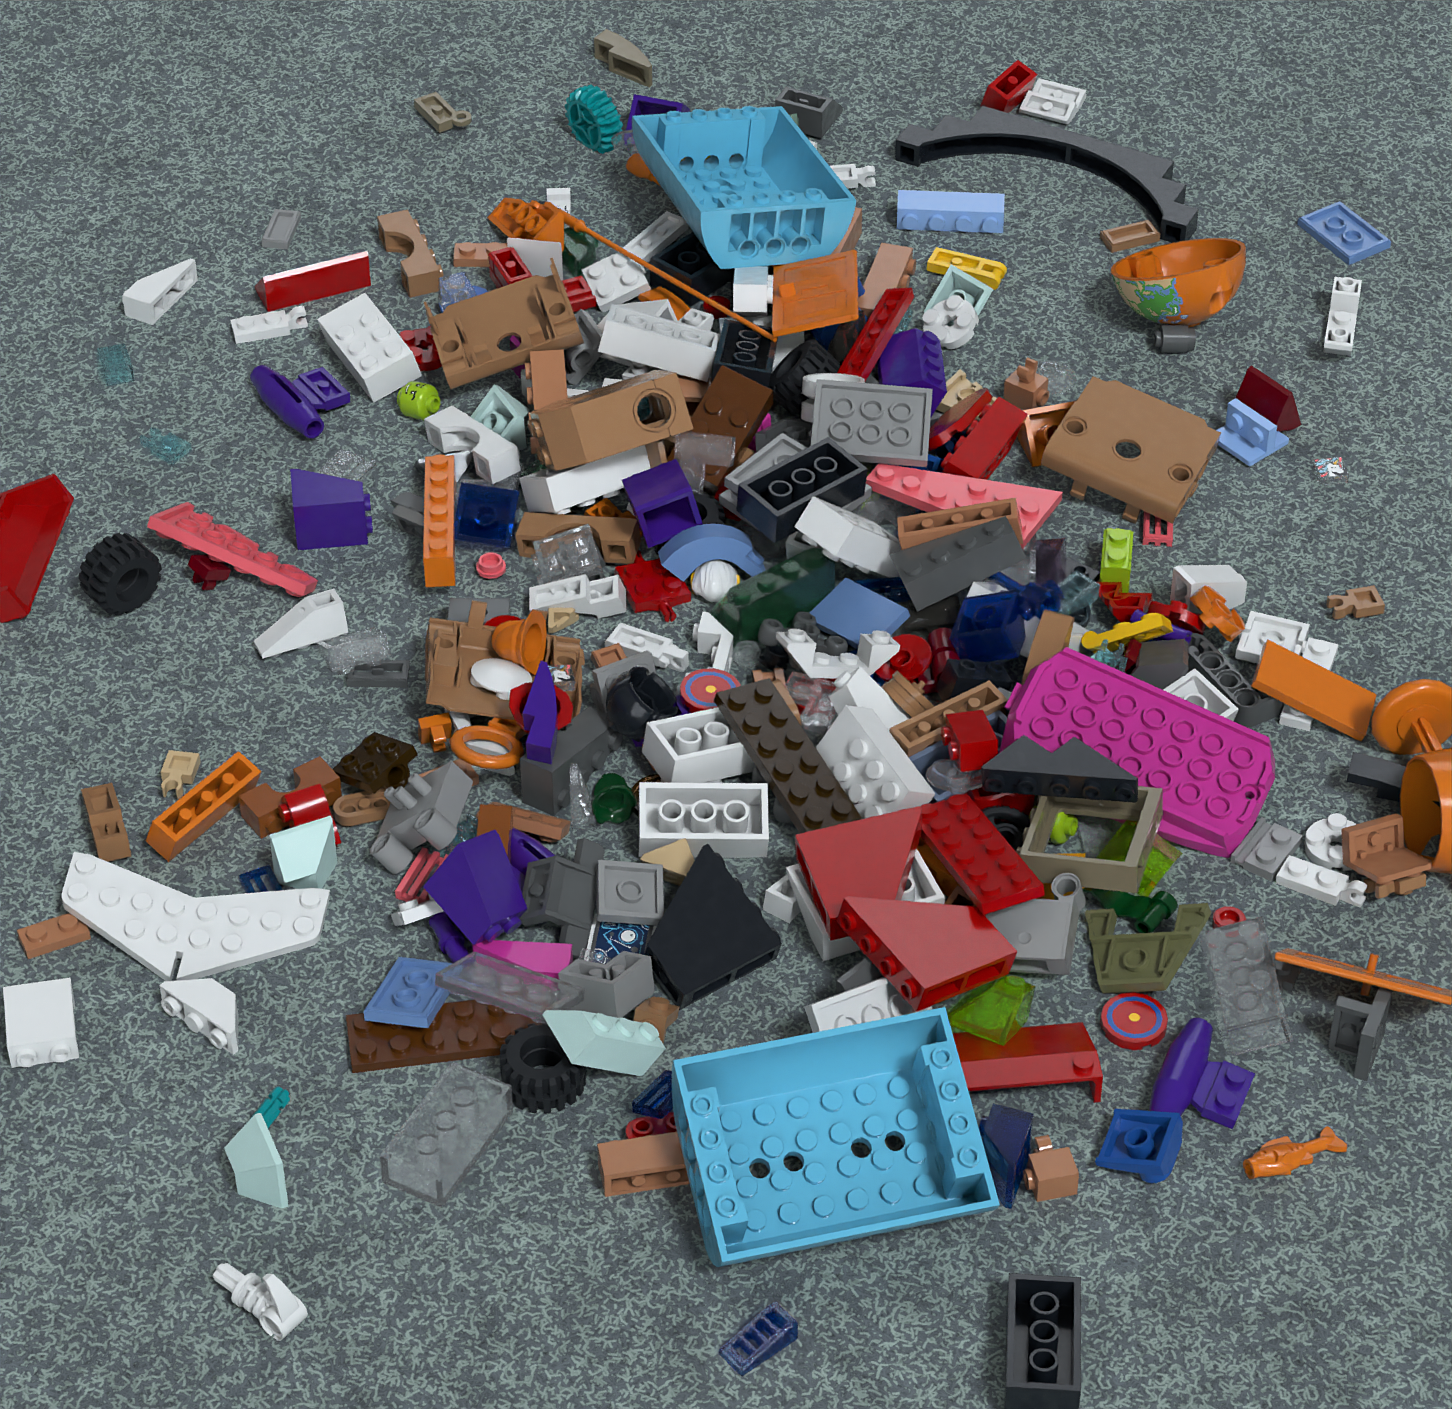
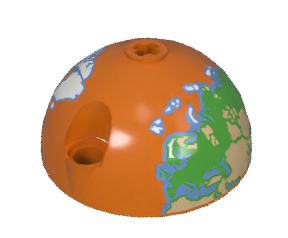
M1228 238L1179 241L1131 254L1116 262L1111 268V274L1115 287L1124 302L1137 314L1159 324L1188 325V328L1217 314L1235 296L1243 280L1246 266V247L1241 241Z

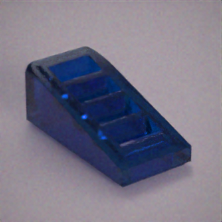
M775 1301L719 1349V1355L741 1376H744L797 1340L798 1323ZM763 1331L770 1336L769 1339L762 1334ZM751 1339L759 1346L758 1349L749 1342ZM740 1347L749 1357L744 1359L736 1349Z

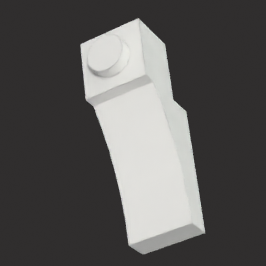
M586 574L529 587V610L531 612L532 609L548 611V608H574L576 613L596 615L598 619L626 612V588L619 575L589 581Z

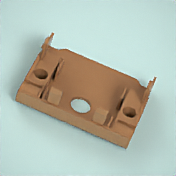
M550 258L552 263L550 268L553 275L547 277L535 275L451 304L446 307L443 313L433 316L427 302H424L429 324H431L430 329L450 389L530 362V351L566 350L584 343L563 281L561 282L553 258ZM515 335L521 338L520 345L512 351H502L498 348L499 342L507 336Z
M1093 376L1047 443L1041 465L1074 479L1070 495L1082 501L1085 498L1087 487L1090 486L1127 503L1122 516L1124 520L1136 524L1140 510H1143L1173 524L1188 498L1193 496L1199 485L1197 483L1217 449L1221 432L1208 427L1204 419L1119 381L1106 382ZM1130 442L1140 449V455L1135 458H1125L1117 453L1115 447L1119 443Z
M472 600L468 623L430 617L425 643L426 704L440 705L453 712L514 720L509 708V700L500 699L496 696V692L475 687L470 683L471 668L476 662L489 658L501 659L492 648V635L496 627L483 625L487 603ZM536 610L542 612L545 620L547 619L548 611ZM547 634L543 661L547 662L548 666L557 667L550 669V672L560 671L565 668L564 672L566 675H572L570 674V669L573 673L575 681L554 682L555 677L554 674L552 675L554 685L565 691L572 702L573 719L580 713L582 703L581 688L582 665L585 664L584 651L580 649V639ZM530 674L533 682L536 675Z

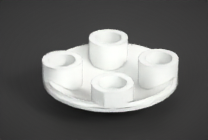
M483 659L476 662L471 668L470 683L475 687L496 692V696L503 700H509L511 689L524 683L532 682V677L528 671L522 666L505 659Z

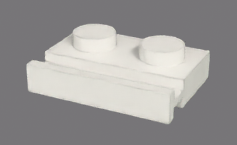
M429 895L430 900L418 904L417 899L399 904L400 911L391 913L394 925L399 926L443 912V909Z

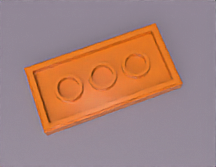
M1267 640L1262 647L1251 687L1358 741H1362L1366 736L1377 695L1270 640Z

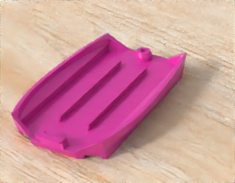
M1068 647L1063 648L1032 668L1024 685L1016 683L1004 707L1010 710L1007 717L999 753L1023 735L1051 753L1073 737H1076L1137 777L1138 786L1163 788V816L1156 837L1208 854L1226 858L1231 857L1232 853L1254 826L1275 780V757L1269 737ZM1113 819L1135 829L1138 821Z

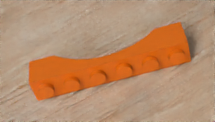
M438 454L425 457L423 563L426 587L456 586L454 528L456 473L454 455L445 456Z

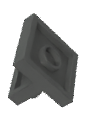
M1379 987L1372 1005L1338 996L1334 1009L1328 1049L1357 1057L1354 1078L1364 1081L1368 1079L1385 1034L1392 990Z

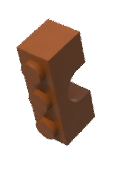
M320 756L293 769L295 789L292 791L277 792L267 783H263L239 795L241 817L261 839L270 834L277 833L289 825L288 822L284 823L278 810V805L282 804L281 798L283 795L320 783L329 806L334 805V802L342 797L340 777Z

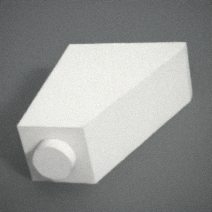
M1178 565L1173 568L1170 601L1176 600L1187 604V610L1190 612L1202 613L1191 602L1190 597L1204 586L1211 587L1227 600L1224 604L1228 609H1232L1245 602L1247 581L1230 565Z
M861 666L851 673L848 671L843 672L834 682L836 688L829 698L838 715L845 705L872 708L888 731L891 727L911 718Z

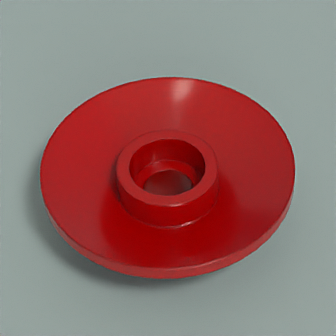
M912 634L892 637L900 644V650L876 670L875 674L887 682L897 670L908 681L922 675L932 660V650L928 642L922 637Z

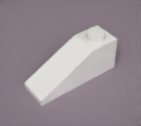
M188 259L137 280L122 295L125 316L153 325L198 281L195 260Z

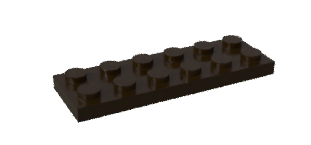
M770 678L716 693L714 698L715 704L800 834L862 819Z

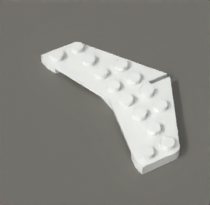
M77 852L73 853L62 890L63 907L67 912L165 981H172L177 959H181L176 980H193L311 947L320 940L330 900V890L320 888L194 898L93 855Z

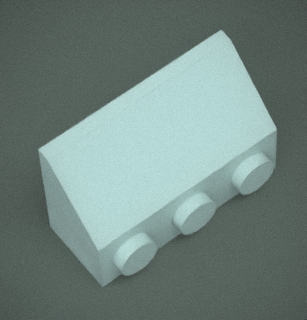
M546 1010L542 1014L570 1062L575 1065L642 1076L666 1049L658 1037V1030L648 1022L642 1023L623 1017L617 1018L606 1016L602 1013L596 1014L578 1010Z

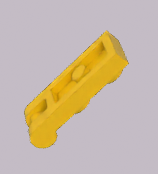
M938 247L935 248L927 261V271L945 275L952 264L994 290L999 287L1001 279L1007 273V267L1001 262Z
M1149 613L1143 615L1140 621L1131 624L1130 622H1121L1115 624L1112 630L1100 634L1088 631L1084 633L1081 643L1094 654L1097 651L1106 654L1121 649L1131 639H1136L1140 643L1171 633L1173 629L1168 618L1159 613Z

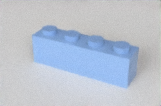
M898 190L896 229L1003 233L1005 194Z

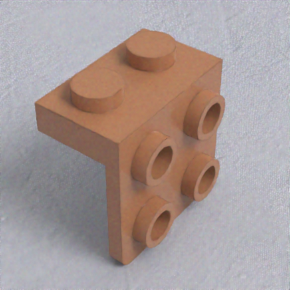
M1396 813L1341 829L1343 865L1356 871L1357 874L1370 878L1376 884L1389 885L1394 883L1396 879L1416 877L1421 875L1423 871L1432 869L1431 860L1404 847L1403 817Z

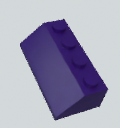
M917 328L893 334L877 361L879 384L933 389L932 417L947 393L940 339L930 331L923 332Z

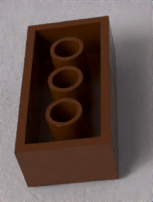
M722 365L691 417L693 429L681 434L669 454L667 462L677 459L689 484L715 497L716 492L725 482V477L737 467L755 433L773 405V390Z

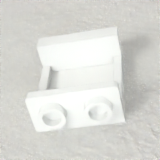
M71 978L3 987L7 1049L12 1068L31 1067L35 1064L49 1062H66L70 1059L79 1058L74 1015L75 1001Z

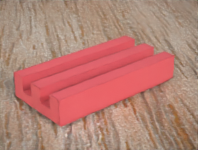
M1143 511V545H1149V542H1154V546L1166 543V546L1172 547L1173 524L1167 521L1166 535L1161 534V518L1155 516V534H1149L1150 513Z
M422 847L396 888V899L406 902L417 899L418 904L429 901V893L425 889L419 897L416 895L422 885H424L435 864L440 866L449 855L445 854L443 858L440 857V852L437 851L429 854L428 849Z

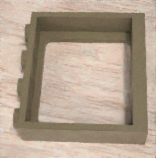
M1138 786V801L1136 803L1038 795L1037 808H1032L1030 827H1025L1023 846L1018 847L1016 852L1042 883L1052 884L1056 876L1062 873H1072L1079 878L1082 887L1138 893L1163 816V788ZM1064 812L1065 814L1138 821L1125 862L1044 853L1058 813Z

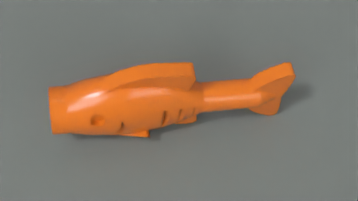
M1327 1126L1321 1131L1319 1138L1305 1143L1291 1142L1288 1136L1270 1140L1262 1145L1260 1150L1252 1157L1243 1161V1168L1249 1179L1291 1175V1171L1297 1169L1300 1165L1313 1163V1154L1324 1150L1346 1152L1347 1144L1338 1138L1333 1130Z

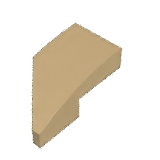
M548 608V633H555L579 620V613H576L574 608Z

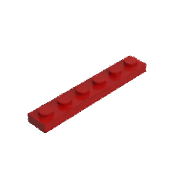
M891 288L885 290L837 373L864 378L866 382L914 299L912 288Z

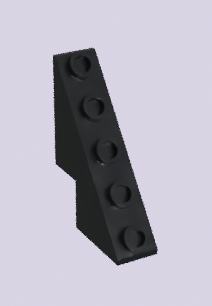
M1023 735L981 767L982 790L987 792L1132 803L1138 801V778L1076 737H1073L1051 753Z

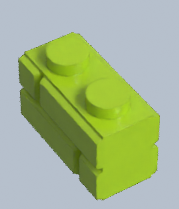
M1120 528L1104 529L1099 582H1122V593H1129L1134 532Z

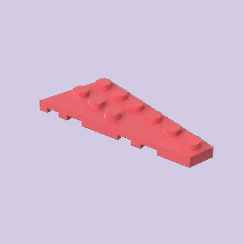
M881 463L866 478V484L872 487V491L925 512L1016 498L1022 524L1023 544H1020L1022 549L1062 501L1063 494L1061 491Z
M189 502L154 514L149 518L147 527L155 530L156 535L159 537L175 539L182 542L181 545L186 549L200 550L208 554L209 559L213 561L229 563L240 573H251L260 577L259 580L267 585L283 587L289 595L302 597L313 592L316 588L317 579L294 565L278 563L279 556L272 552L263 553L258 551L259 544L227 525H215L212 523L213 517L208 513H195L193 511L195 506Z

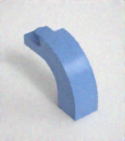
M703 524L688 528L671 538L658 551L661 565L683 582L698 566L716 559L727 560L736 564L758 582L767 574L763 564L764 558L758 551L753 549L749 535L728 525Z

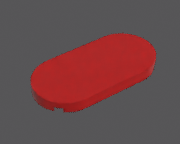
M987 388L980 389L967 396L946 411L930 428L929 451L951 440L950 438L957 431L958 433L962 432L972 423L985 405L992 401L993 397Z

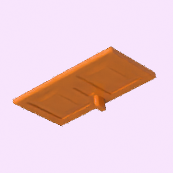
M856 250L774 267L773 337L845 323L859 318Z
M1290 948L1276 952L1274 956L1277 961L1362 982L1361 995L1369 996L1371 987L1374 985L1447 1005L1452 1004V990L1376 971L1379 958L1377 954L1370 953L1367 968Z

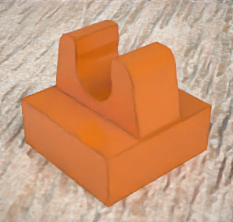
M449 712L419 718L418 736L421 744L431 743L434 753L446 751L445 742L446 739L451 738L452 729Z

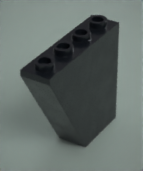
M706 844L700 850L647 943L644 955L651 956L654 977L674 1005L679 1006V1010L777 959L782 943L778 932L773 927H769L763 919L759 906L751 902L746 896L741 882L736 877L733 878L727 870L722 856L717 852L715 853L710 845Z

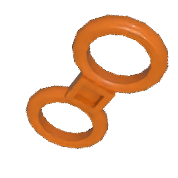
M494 717L488 722V726H468L455 731L449 742L452 752L464 762L480 768L497 770L510 768L520 762V758L524 756V749L519 740L527 733L516 724L515 720ZM474 739L490 740L505 746L510 752L497 756L485 755L473 751L464 743Z

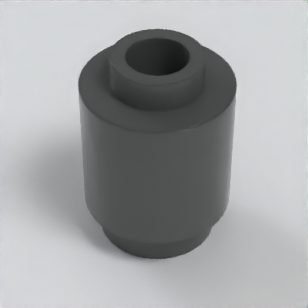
M1160 325L1159 331L1154 332V347H1159L1160 353H1187L1188 350L1195 349V329L1188 328V325Z

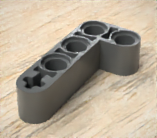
M1192 633L1190 636L1192 638L1188 645L1189 670L1187 673L1196 669L1238 708L1234 722L1250 728L1281 715L1284 707L1283 702L1251 687V684L1246 681L1205 636Z

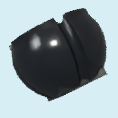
M640 666L623 672L612 682L605 702L609 727L637 742L644 739L647 722L674 717L678 712V707L674 706L677 699L666 682L654 672L647 675V669Z

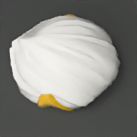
M722 559L707 561L698 566L694 573L691 574V589L693 594L697 596L699 594L707 601L716 603L726 597L737 595L740 587V575L737 574L735 568Z

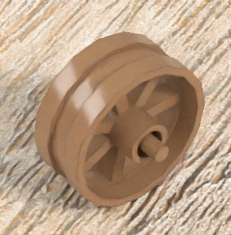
M898 670L888 682L886 681L881 686L911 717L935 707L923 695L925 691L922 688L926 684L922 680L918 684L915 682L911 684Z

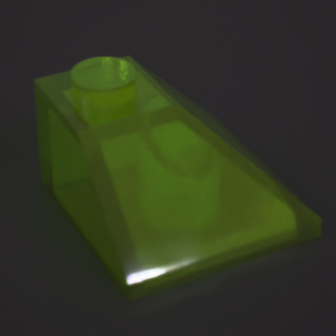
M1126 820L1095 859L1125 862L1138 821ZM1158 834L1156 835L1137 894L1140 896L1149 897L1183 854Z
M1006 975L967 993L947 1013L950 1026L1004 1046L1027 1022L1035 986L1026 983L1023 978L1018 976Z

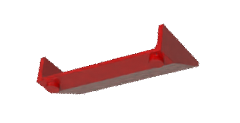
M55 474L0 493V623L22 619L30 613L32 603L65 520L70 513L69 510L74 497Z
M1083 1022L953 1033L968 1091L1089 1081L1093 1102H1101L1103 1083L1101 1065L1097 1050Z

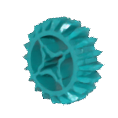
M592 84L579 87L570 93V96L566 98L567 104H565V109L567 112L565 116L569 121L567 125L571 127V133L576 136V140L580 141L587 148L592 149L593 152L598 151L603 154L614 150L622 142L621 136L624 134L621 129L623 127V123L620 121L621 115L616 110L617 106H614L612 103V98L607 97L605 90L601 91L598 86L594 87Z

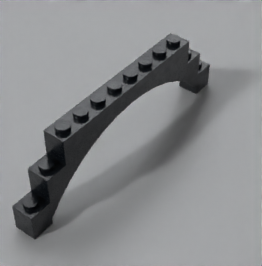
M982 106L970 121L945 115L934 130L908 124L896 139L895 160L919 167L921 163L942 158L974 154L1024 155L1065 163L1108 180L1136 199L1156 222L1160 230L1161 240L1171 243L1186 241L1191 238L1197 229L1199 209L1184 205L1186 185L1172 181L1174 161L986 106Z

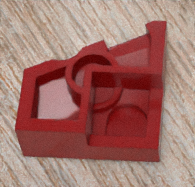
M1094 582V591L1120 622L1131 623L1130 618L1137 609L1147 613L1149 604L1153 601L1152 593H1122V582Z

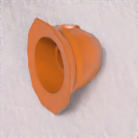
M532 610L526 619L506 621L498 625L492 635V648L501 659L520 665L533 675H536L540 661L544 659L546 649V620L542 612Z

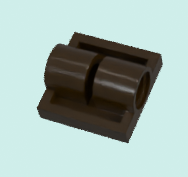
M374 732L365 737L362 743L350 754L345 755L333 770L340 777V782L375 794L380 788L387 789L393 787L396 789L400 786L404 788L410 777V770L407 764L418 754L412 744Z

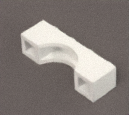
M450 406L424 419L428 442L443 453L472 450L476 474L492 485L521 471L519 462L520 451L514 443L504 439L498 433L493 432L454 406Z

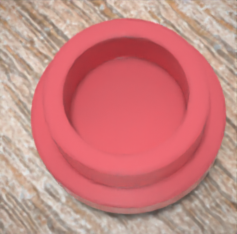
M488 552L480 556L476 564V571L483 578L494 579L505 573L506 564L499 554Z

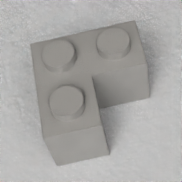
M622 951L605 965L576 959L558 973L562 1009L602 1013L606 1016L621 1018L655 992L651 956Z

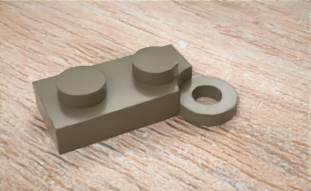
M437 92L414 99V108L439 133L453 128V124L456 126H467L472 121V116L468 111H455Z

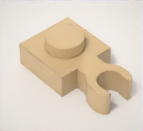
M168 751L161 770L163 797H166L169 790L176 789L177 799H180L184 793L183 783L193 784L201 763L199 753Z

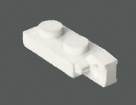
M619 623L605 641V647L620 643L627 657L647 650L652 653L654 665L661 668L668 666L670 669L684 672L689 666V652L679 649V647L674 645L673 639L623 623Z

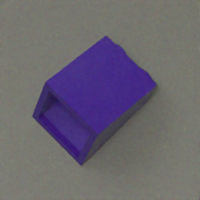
M677 459L622 479L628 501L648 548L666 542L688 528L703 525L693 491Z
M290 469L298 550L368 544L367 534L373 533L372 516L365 515V511H371L370 494H363L362 482L301 469Z
M496 830L459 843L423 886L473 945L485 940L492 942L503 932L507 935L512 933L520 926L522 921L519 918L528 909L500 835Z

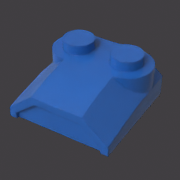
M1114 1109L1112 1122L1100 1154L1095 1160L1096 1165L1138 1173L1140 1178L1147 1183H1158L1165 1180L1172 1172L1182 1144L1183 1121L1180 1113Z

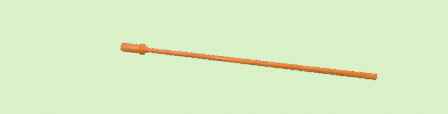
M559 209L564 214V224L573 228L575 232L589 234L771 341H777L778 338L773 337L771 333L587 228L583 220H579Z

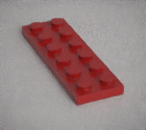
M967 793L956 794L946 800L920 806L922 810L921 838L983 915L1045 896L1043 883Z

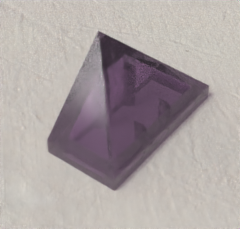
M1066 538L1036 540V595L1066 592Z

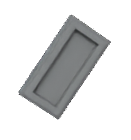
M275 209L262 237V247L288 250L301 220V212Z

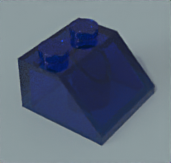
M461 482L454 522L455 541L510 549L517 526L521 502L520 492Z
M1020 590L964 598L949 638L960 659L989 662L1019 657L1026 637Z
M993 1103L989 1116H982L979 1131L981 1137H983L982 1142L997 1196L1005 1208L1012 1209L1023 1178V1170L1028 1165L1034 1114Z

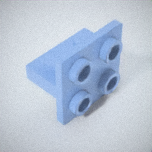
M1236 398L1228 402L1225 425L1216 430L1221 432L1218 445L1248 466L1254 465L1289 443V438L1280 431H1277L1275 424Z

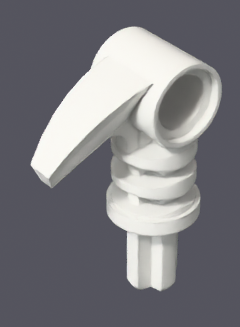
M228 1263L219 1264L213 1274L214 1280L232 1293V1302L238 1307H244L245 1310L253 1313L259 1319L265 1332L270 1336L275 1334L273 1338L277 1341L285 1338L308 1316L307 1309L301 1300L292 1294L274 1274H266L262 1277L264 1282H261V1278L255 1273L244 1275Z

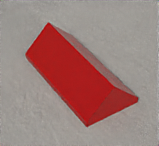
M367 251L265 276L254 287L267 312L371 286L369 256Z

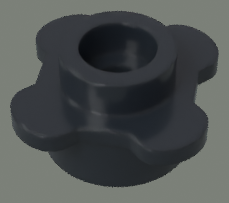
M766 645L765 648L761 649L760 653L762 656H759L758 660L770 670H773V668H783V671L787 670L788 666L786 663L789 662V654L783 647L779 645Z

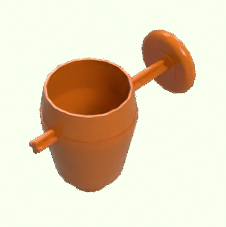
M1419 679L1405 682L1394 688L1378 703L1372 716V734L1382 748L1393 754L1411 755L1424 752V754L1415 755L1408 761L1402 776L1400 816L1403 817L1404 841L1407 849L1420 855L1430 838L1440 834L1439 849L1435 858L1425 855L1421 856L1432 861V869L1427 870L1428 872L1452 874V747L1443 749L1441 746L1452 735V687L1439 680ZM1433 801L1440 802V807Z

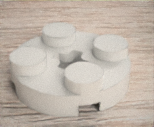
M952 295L948 299L939 302L932 309L927 310L922 317L924 321L923 330L934 333L940 339L941 347L946 346L947 349H955L966 344L975 334L973 329L979 322L978 315L971 303L963 300L959 295ZM954 320V325L949 327L947 323Z
M1338 813L1331 814L1327 819L1313 823L1307 829L1304 844L1307 857L1314 864L1332 870V867L1343 868L1342 871L1352 870L1343 865L1342 846H1332L1331 842L1342 843L1341 829L1356 825V823L1347 820L1344 815Z

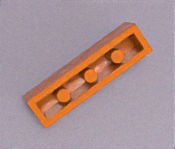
M238 751L154 819L145 841L169 862L238 805L239 795L256 787L262 771Z

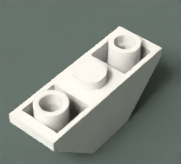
M212 978L164 981L159 985L162 998L161 1005L168 1015L172 1017L176 1015L185 1021L186 1025L193 1032L204 1034L216 1048H224L233 1055L238 1052V1009L236 995Z

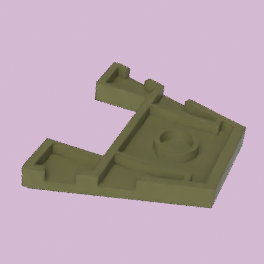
M1208 903L1179 905L1175 928L1172 932L1114 935L1117 921L1114 909L1086 910L1085 917L1089 927L1088 933L1094 953L1093 959L1098 985L1102 994L1166 990L1211 915Z

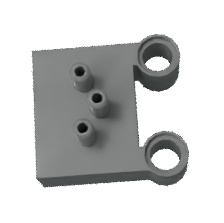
M453 761L448 762L424 777L413 773L408 778L410 785L404 788L402 786L396 789L389 787L385 790L384 797L391 803L377 839L370 848V854L392 874H398L407 867L413 856L410 851L413 848L428 841L437 850H441L448 846L457 834L456 827L473 780Z
M1062 873L1054 878L1051 889L1055 900L1033 899L986 914V918L1017 950L1010 972L1070 975L1079 912L1086 903L1081 882L1076 875ZM1073 891V894L1063 896L1065 893Z

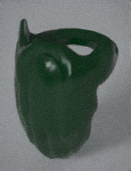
M616 773L603 774L595 786L594 797L591 801L593 815L599 824L604 822L620 824L627 821L633 814L635 806H637L635 793L620 775Z

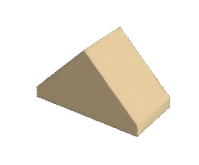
M686 838L647 852L640 859L641 863L663 865V880L678 886L682 884L695 861Z

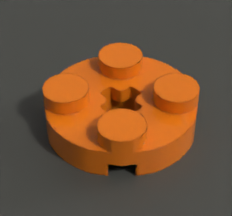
M1204 586L1190 597L1191 602L1202 611L1199 617L1203 623L1211 629L1216 626L1222 636L1229 642H1232L1245 629V624L1234 608L1230 611L1224 604L1227 600L1211 587Z

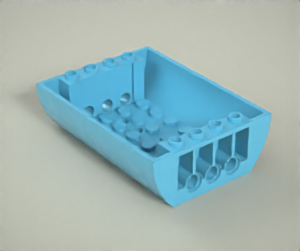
M744 106L742 109L718 108L714 111L695 109L692 112L669 111L667 114L632 116L633 138L640 157L720 269L782 265L827 256L836 249L846 234L855 211L856 199L782 106L761 108Z
M945 1007L673 1060L672 1099L675 1125L705 1249L709 1259L716 1267L994 1211L1000 1205ZM892 1135L899 1137L903 1142V1148L898 1151L890 1150L885 1144V1138ZM862 1142L869 1147L870 1154L867 1157L859 1158L853 1154L851 1146L854 1143ZM788 1156H796L802 1161L803 1167L798 1171H790L785 1167L783 1160ZM754 1163H762L768 1168L769 1174L764 1178H756L751 1174L749 1167Z

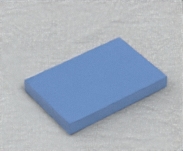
M1340 201L1298 218V226L1348 265L1386 250L1391 246V241Z
M848 578L839 583L810 612L816 618V626L820 630L831 636H839L845 639L848 645L857 650L860 634H872L873 631L879 630L885 631L891 636L910 617L907 608Z
M398 957L364 1009L365 1021L429 1028L462 975L461 964Z

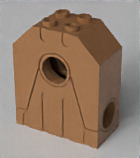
M661 370L647 372L634 378L622 380L551 403L530 412L531 420L527 421L532 437L536 436L540 445L539 448H536V452L541 465L545 464L548 469L554 471L587 464L693 429L677 373ZM649 397L651 404L650 414L647 419L640 421L637 406L642 398Z

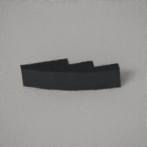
M1353 752L1346 782L1378 788L1377 798L1400 802L1402 776L1406 766ZM1433 801L1440 807V802Z

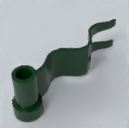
M1086 887L1083 889V892L1091 893L1095 896L1104 909H1114L1117 917H1128L1135 920L1134 926L1138 933H1152L1164 919L1170 918L1178 908L1176 899L1166 891H1158L1152 898H1149L1147 896H1134L1128 892Z

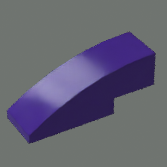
M540 661L523 710L524 730L530 731L526 740L527 759L552 765L558 734L556 693L547 662Z

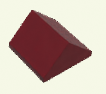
M1251 365L1246 371L1236 399L1275 424L1277 431L1294 430L1301 426L1293 393Z

